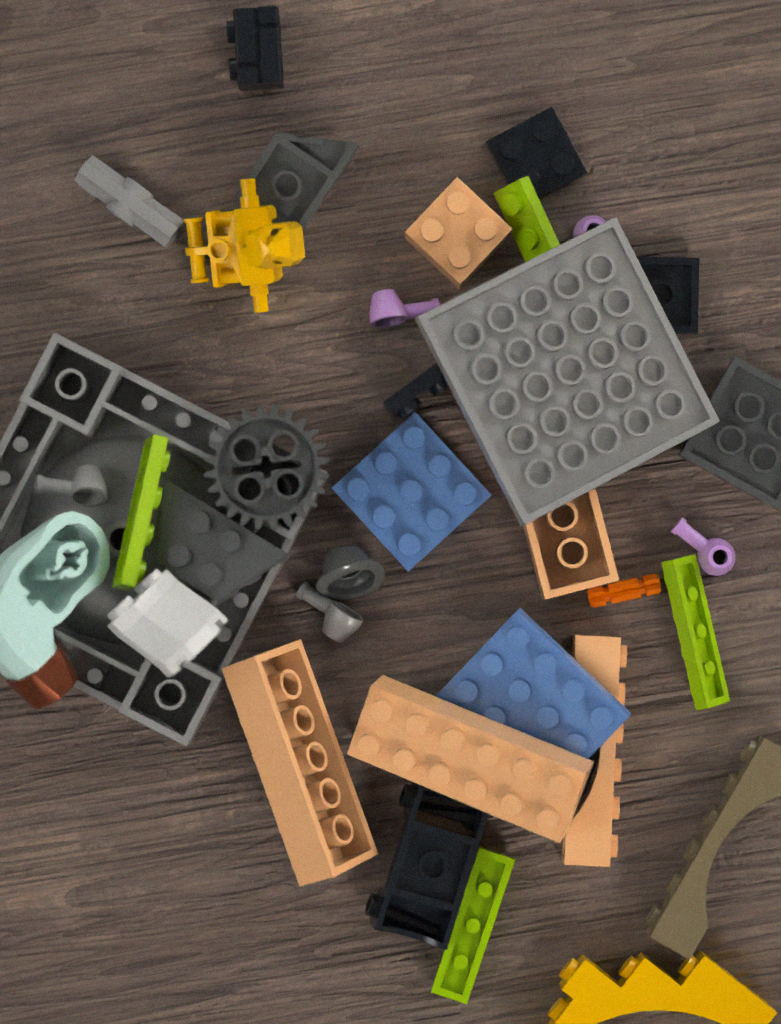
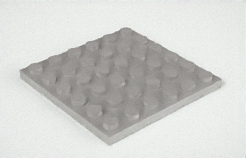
M616 217L415 318L520 526L536 520L720 422Z

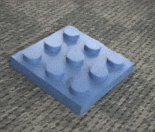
M416 412L332 487L335 493L407 571H410L491 496L487 489Z

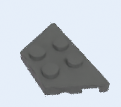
M275 133L246 179L255 178L256 193L259 195L260 206L273 205L276 208L277 218L272 223L297 221L304 231L359 148V145L354 142ZM241 187L235 195L240 206V197H242Z
M168 480L164 483L156 564L165 570L167 569L170 573L213 600L224 603L236 595L240 588L251 585L262 578L261 574L276 564H283L289 559L290 554L231 518H228Z

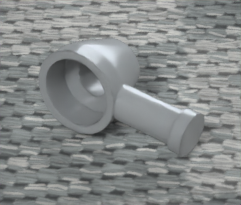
M94 465L78 467L72 481L46 478L43 475H36L35 494L69 496V500L73 504L81 507H96L107 500L105 480L100 469Z
M307 581L301 585L296 593L298 599L305 600L325 614L322 632L337 642H344L360 628L364 621L363 617L343 603L324 596L312 588L311 584Z

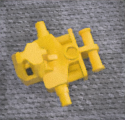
M255 178L240 179L241 208L221 212L220 209L206 212L208 244H203L201 226L203 218L184 219L189 246L185 247V255L190 256L192 273L190 282H209L205 263V255H208L214 288H220L232 283H241L242 286H249L250 296L253 299L254 313L269 311L267 294H269L268 284L279 281L283 277L282 267L297 265L305 258L303 229L297 221L272 223L277 218L276 208L273 205L260 206L259 195L256 193Z

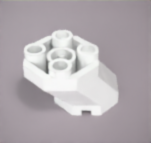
M157 568L134 588L138 593L134 599L129 595L106 615L111 620L107 627L118 638L156 665L168 678L175 675L181 669L179 665L184 660L187 662L191 661L219 633L220 627L228 622V619L216 607L179 582L167 569L161 573Z

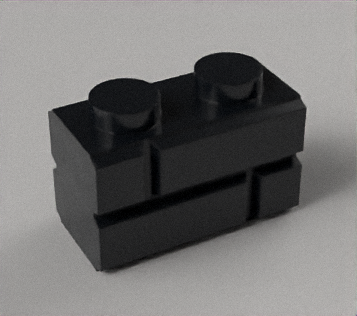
M269 6L234 9V20L227 21L228 44L235 43L236 58H229L230 81H237L239 91L284 88L279 8Z

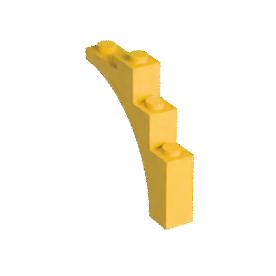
M701 950L696 956L692 955L690 960L686 958L678 969V973L681 975L677 980L642 952H640L636 959L633 956L629 957L618 972L621 976L619 981H616L585 955L581 954L577 961L571 958L559 974L562 978L559 983L561 990L569 996L566 1000L560 997L548 1012V1016L551 1019L547 1024H598L624 1014L657 1010L689 1013L721 1024H769L777 1012L770 1004Z

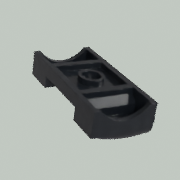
M412 782L411 785L405 784L401 791L399 806L404 807L403 813L406 816V820L385 887H380L377 894H370L365 908V915L370 916L369 922L375 930L407 936L447 950L489 814Z

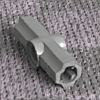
M93 155L85 161L74 179V182L80 188L106 205L105 208L129 226H136L166 249L176 239L185 224L178 215L154 200V196L148 190L129 177L125 179Z

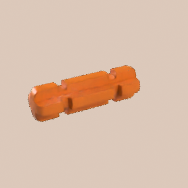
M657 574L645 575L640 580L632 578L609 583L604 588L602 585L587 589V598L590 607L605 606L606 602L614 604L641 598L642 594L646 596L659 594L661 592V583Z

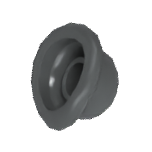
M339 546L329 551L323 559V575L316 582V590L324 596L333 599H359L372 594L380 587L385 578L384 568L378 561L370 560L367 553L358 546Z

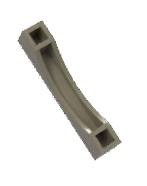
M758 736L756 741L749 740L740 755V759L744 761L737 774L731 772L721 788V792L725 794L718 807L712 805L702 821V825L706 827L699 840L693 838L687 846L683 858L687 860L680 873L676 871L672 873L664 888V891L668 894L661 906L655 904L652 907L645 921V924L649 926L646 930L649 937L689 960L709 927L706 912V886L712 862L721 843L731 829L750 811L768 800L781 796V747L762 736Z

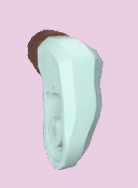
M74 511L56 515L45 521L0 555V673L5 677L6 682L34 709L44 708L53 704L74 686L78 678L77 672L60 642L54 640L53 627L61 623L81 599L104 581L110 568L109 543L103 529L90 516Z

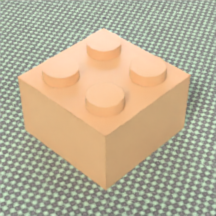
M456 177L405 231V239L460 289L511 235L512 228L466 184Z

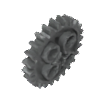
M257 405L256 416L251 417L244 408L242 409L243 421L238 423L231 416L228 417L231 429L226 431L218 427L216 430L223 439L220 443L215 441H209L208 443L217 451L215 456L204 457L205 461L214 464V469L204 473V477L216 480V483L208 488V492H220L222 496L215 503L216 506L220 507L228 503L230 505L227 512L228 518L240 512L242 514L240 525L245 526L251 518H254L256 530H261L264 520H269L272 530H277L278 519L283 518L284 522L290 527L292 526L291 514L296 513L305 519L306 515L302 507L307 504L316 508L318 505L311 496L313 493L325 494L326 492L317 485L318 480H325L330 477L329 474L320 471V466L330 462L329 458L318 457V452L326 447L325 442L314 444L312 440L316 437L318 430L312 429L305 432L303 430L307 423L305 417L296 424L292 422L294 411L291 409L286 412L284 417H280L277 405L273 406L270 415H265L262 406ZM289 436L294 440L295 449L292 454L286 457H280L275 454L273 445L278 437ZM244 440H250L256 446L254 458L247 462L238 460L235 455L237 444ZM269 457L270 462L274 464L296 460L302 463L299 468L271 471V478L268 479L265 478L262 472L242 475L233 474L234 468L262 465L263 458ZM286 474L297 476L300 482L298 491L290 496L281 494L278 489L279 479ZM249 478L256 479L261 486L259 496L253 500H245L240 494L241 483Z

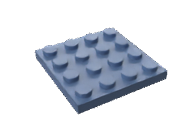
M521 608L504 623L436 695V697L587 759L632 714Z

